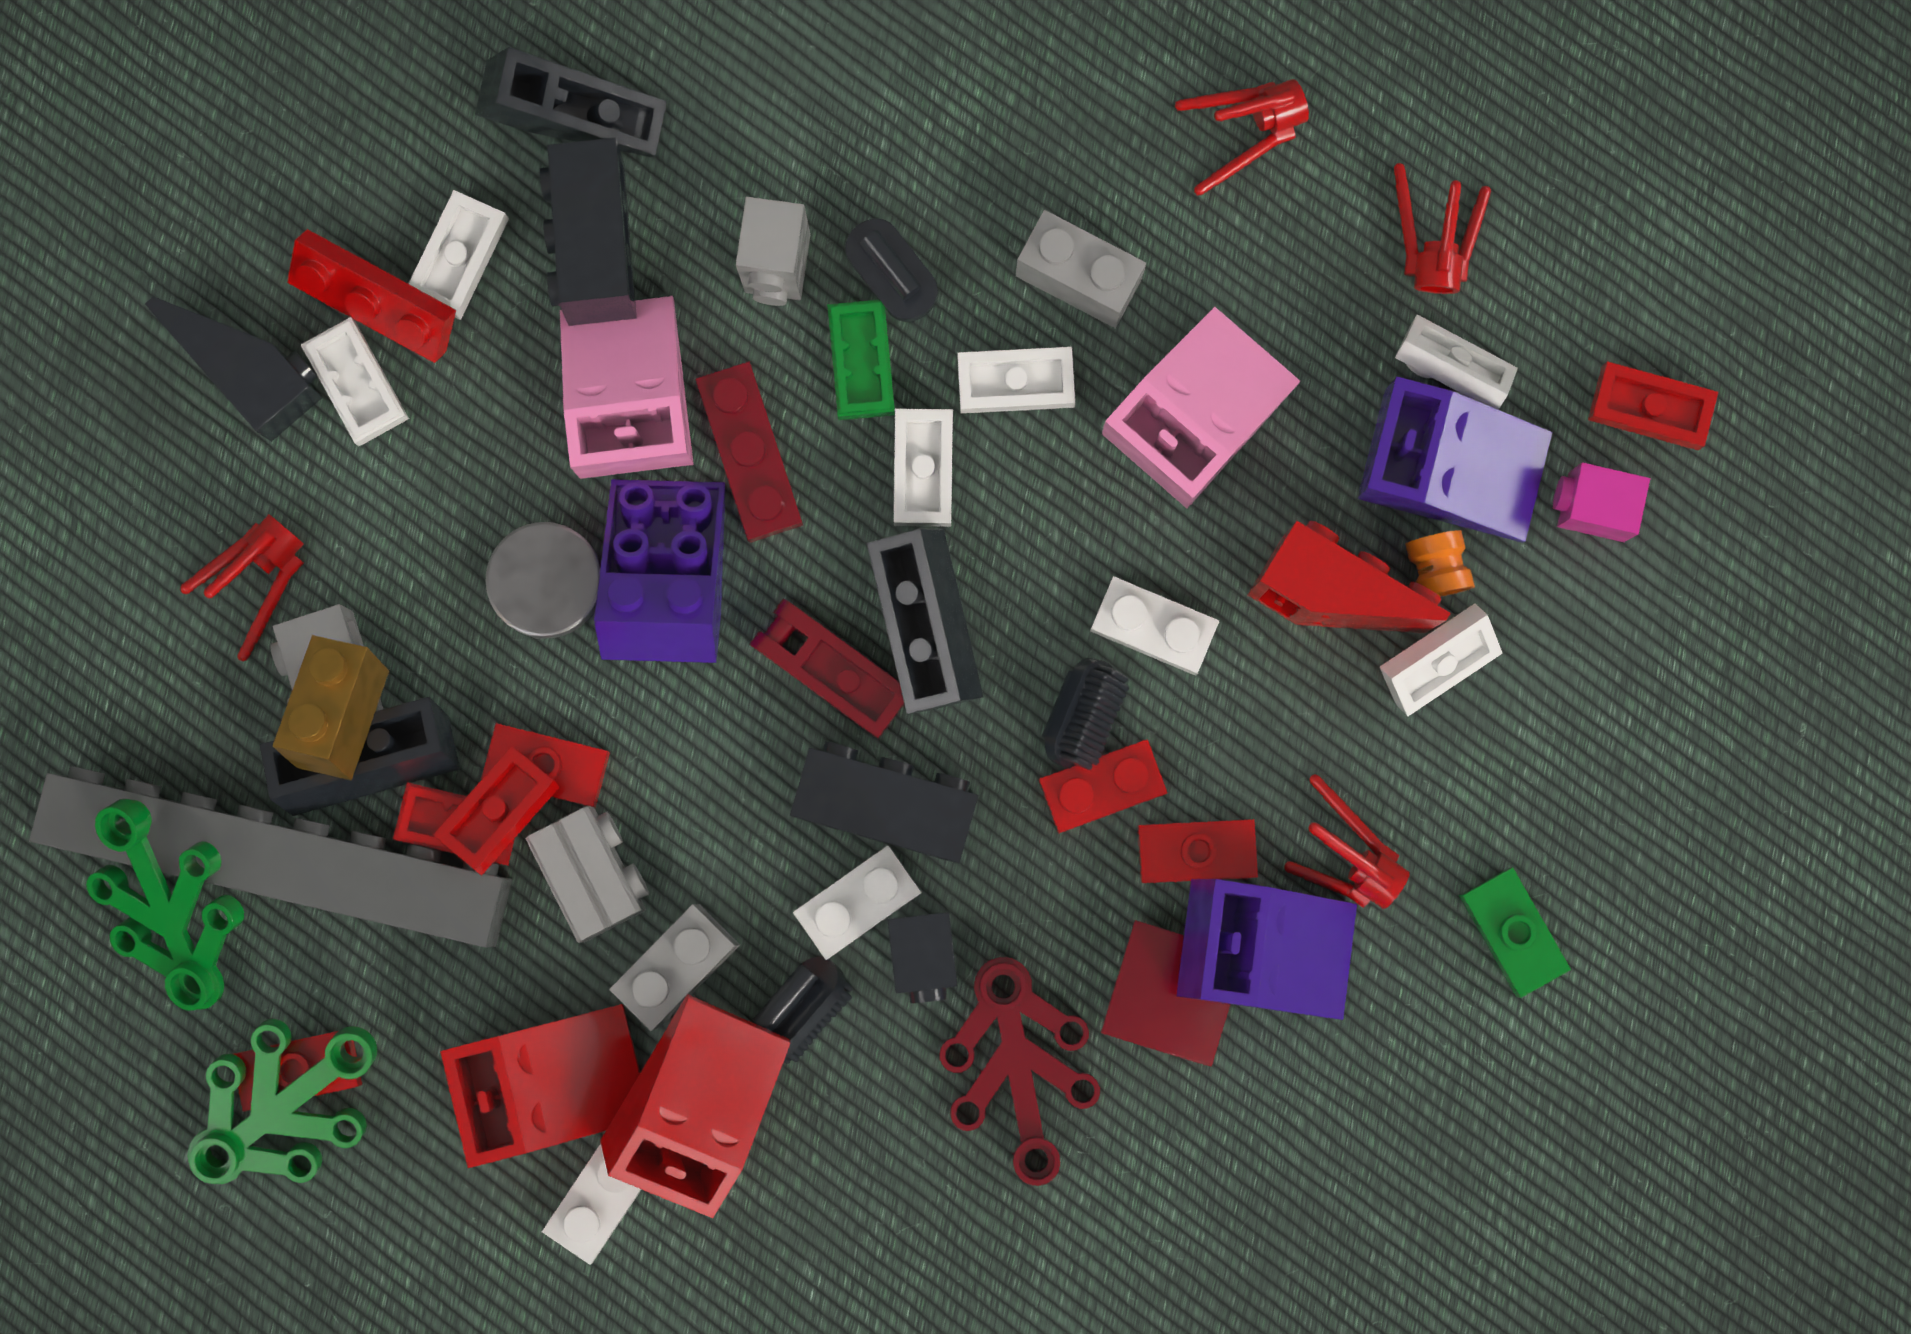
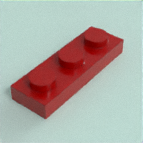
M308 229L295 239L288 284L433 363H436L446 353L456 309Z

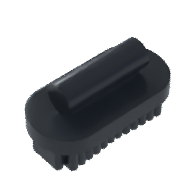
M869 219L860 223L851 231L845 245L847 259L877 299L882 302L888 313L893 318L904 322H914L927 315L934 307L938 298L937 282L897 229L886 220Z
M1085 658L1075 666L1073 671H1068L1041 736L1045 739L1046 754L1054 764L1066 768L1078 766L1087 770H1091L1093 765L1099 764V758L1102 757L1101 752L1104 751V745L1107 743L1106 738L1109 737L1108 731L1112 728L1110 724L1114 723V718L1117 717V712L1121 709L1120 705L1124 702L1122 698H1125L1126 692L1129 691V686L1125 684L1128 681V677L1113 669L1109 663L1095 658Z
M821 956L810 958L796 968L753 1018V1023L788 1038L791 1044L784 1063L789 1064L791 1060L798 1062L799 1056H803L804 1051L809 1048L808 1045H811L813 1039L817 1038V1033H820L822 1028L826 1027L827 1022H831L832 1017H836L837 1012H840L842 1007L847 1005V1001L852 999L848 992H851L853 987L845 980L842 970L830 959L825 960Z

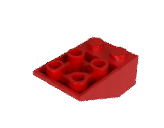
M1299 521L1292 525L1281 538L1247 596L1292 623L1306 626L1426 633L1445 622L1451 614L1438 606L1441 598L1436 593L1416 582H1410L1408 587L1387 575L1390 567L1382 560L1363 551H1360L1357 556L1337 545L1340 539L1337 534L1315 521H1309L1306 526Z
M687 994L600 1140L608 1176L714 1218L743 1170L791 1044L790 1040Z
M624 1004L440 1051L468 1168L606 1131L640 1074Z

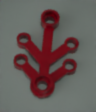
M998 957L989 960L979 969L974 982V991L979 1002L957 1035L947 1039L940 1048L939 1057L945 1069L953 1073L966 1071L974 1061L973 1048L997 1017L1002 1042L967 1094L961 1095L954 1100L950 1116L954 1125L963 1131H972L980 1127L985 1119L986 1106L1008 1075L1021 1140L1013 1154L1014 1169L1023 1182L1033 1186H1041L1052 1181L1058 1174L1060 1155L1056 1146L1050 1140L1044 1138L1031 1070L1063 1091L1069 1103L1079 1109L1090 1108L1098 1101L1100 1086L1092 1075L1085 1072L1076 1073L1025 1038L1020 1012L1052 1031L1057 1044L1068 1051L1078 1050L1087 1043L1089 1029L1085 1021L1080 1017L1065 1015L1032 992L1031 976L1023 964L1012 958ZM999 975H1007L1014 981V991L1008 997H998L992 991V982ZM1067 1022H1076L1082 1028V1037L1074 1044L1065 1043L1060 1036L1061 1027ZM956 1043L962 1044L968 1050V1059L960 1066L950 1064L945 1056L947 1048ZM1078 1080H1087L1093 1085V1094L1087 1101H1077L1071 1094V1088ZM964 1102L976 1104L979 1108L977 1120L972 1123L961 1122L956 1114L958 1106ZM1032 1149H1041L1047 1154V1163L1040 1170H1032L1025 1164V1156Z

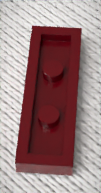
M750 361L696 378L695 380L748 542H755L804 526Z

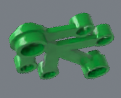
M119 799L97 814L95 830L105 846L118 852L126 851L146 898L129 888L126 874L115 865H105L91 874L86 883L87 891L97 903L102 905L110 904L129 916V918L118 924L110 932V943L118 954L124 957H134L165 976L167 995L176 1006L189 1011L207 1009L214 1005L223 995L224 980L216 963L227 934L238 927L244 920L243 907L237 899L230 895H221L206 905L202 911V921L205 927L195 948L187 927L204 881L215 874L221 867L220 853L212 844L203 841L195 843L182 852L179 857V868L181 871L171 894L147 839L152 823L150 811L140 801ZM196 856L202 860L205 868L199 865ZM104 880L109 883L112 890L105 885ZM219 910L226 915L228 921L221 917ZM151 930L164 937L169 951L151 942ZM127 932L132 935L135 942L128 937Z
M268 1019L263 1021L251 1036V1047L256 1053L251 1114L235 1127H233L234 1091L246 1077V1065L240 1057L234 1054H223L218 1056L207 1068L206 1082L211 1088L208 1126L192 1139L187 1153L188 1162L193 1174L199 1180L209 1184L231 1182L242 1171L285 1175L288 1179L297 1183L311 1180L322 1164L321 1152L315 1145L307 1142L297 1143L288 1152L250 1145L267 1133L327 1140L340 1148L355 1146L367 1129L366 1119L360 1111L354 1108H344L339 1110L334 1116L295 1110L336 1078L355 1079L365 1074L377 1056V1044L374 1037L367 1030L360 1027L351 1026L341 1029L326 1046L325 1057L278 1093L281 1054L290 1044L291 1031L281 1020ZM272 1031L276 1033L280 1039V1045L278 1047L268 1046L262 1039V1032ZM350 1040L358 1042L363 1048V1055L354 1057L348 1054L345 1049V1042ZM219 1066L229 1067L235 1074V1080L232 1082L222 1080L218 1075L217 1068ZM342 1120L350 1121L356 1128V1134L352 1136L344 1135L338 1128V1122ZM218 1145L224 1148L228 1153V1160L216 1159L211 1152V1146ZM303 1155L307 1157L311 1162V1169H299L294 1164L293 1156Z

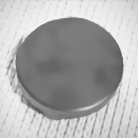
M551 522L528 524L508 534L493 551L486 571L488 598L497 615L516 631L535 639L564 636L577 630L593 615L596 609L601 563L592 546L571 528Z

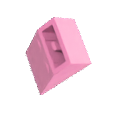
M673 296L636 300L637 319L568 326L562 310H560L563 408L570 468L580 479L694 465Z
M1214 307L1144 377L1105 421L1102 435L1185 508H1188L1295 389L1300 380Z

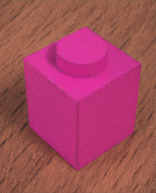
M1582 462L1568 473V477L1561 476L1558 481L1553 499V509L1560 510L1557 527L1620 542L1633 538L1639 534L1650 478Z

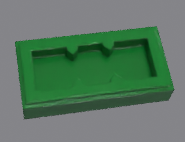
M880 300L827 304L838 420L895 415L885 306Z
M1513 867L1505 869L1459 895L1517 998L1524 997L1571 970Z

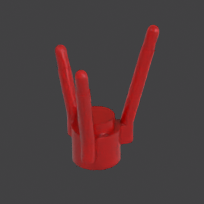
M1290 79L1279 84H1275L1272 81L1254 88L1196 96L1194 98L1181 99L1175 103V108L1178 111L1240 103L1217 110L1214 113L1215 120L1224 121L1253 114L1258 128L1261 131L1270 129L1272 133L1194 187L1196 195H1203L1278 144L1296 138L1294 126L1305 123L1309 119L1306 97L1297 80Z
M1397 163L1394 166V174L1406 252L1404 275L1415 277L1414 288L1418 291L1435 294L1460 292L1461 282H1467L1469 260L1486 211L1491 189L1489 186L1481 187L1458 253L1459 245L1454 243L1460 205L1461 182L1458 180L1452 181L1446 204L1441 241L1425 242L1424 251L1419 252L1406 170L1402 163Z
M270 514L260 524L255 523L241 539L180 586L182 594H189L230 564L205 588L204 596L213 598L251 562L257 564L268 575L276 566L280 569L238 652L237 658L242 662L248 660L290 578L303 564L295 556V553L304 543Z
M1312 775L1309 779L1312 786L1374 853L1367 849L1360 854L1332 832L1313 822L1309 824V831L1353 864L1348 878L1355 884L1346 883L1291 861L1285 863V871L1347 896L1363 908L1371 900L1382 909H1386L1403 890L1410 872L1396 863L1399 854L1384 845L1320 776Z

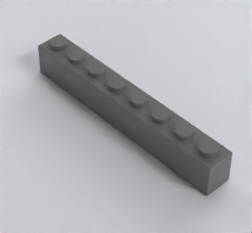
M70 766L68 776L46 774L29 842L132 865L126 851L118 852L112 850L101 842L95 830V819L102 809L119 799L137 800L143 803L150 811L152 823L147 839L162 873L179 876L181 871L179 868V857L181 853L197 842H208L220 853L221 867L215 874L206 879L205 883L485 948L496 947L512 883L511 878L497 875L499 864L493 863L481 876L465 862L463 867L440 862L443 851L408 844L406 854L384 849L387 838L357 831L351 832L349 841L328 836L330 825L295 818L293 828L271 823L274 812L239 805L236 815L215 810L218 799L188 792H182L180 802L160 798L162 786L132 779H126L124 789L104 785L106 773L76 766ZM196 856L199 865L205 868L202 860Z

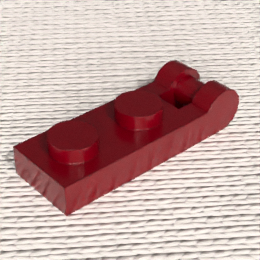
M783 598L773 611L776 618L765 633L758 631L749 645L879 740L904 706L899 681ZM794 630H797L808 639L794 656L783 648V645Z

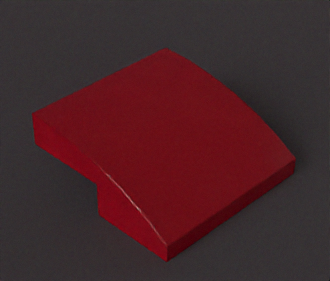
M1134 920L1100 1033L1212 1067L1230 1004L1176 997L1184 935Z

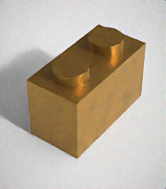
M312 635L273 747L297 768L352 781L389 670L368 647Z

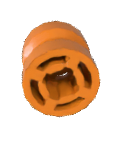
M1461 530L1438 533L1415 539L1405 544L1409 561L1417 566L1419 573L1415 581L1416 583L1430 589L1439 597L1463 592L1475 587L1471 569L1463 564L1462 553L1466 547Z

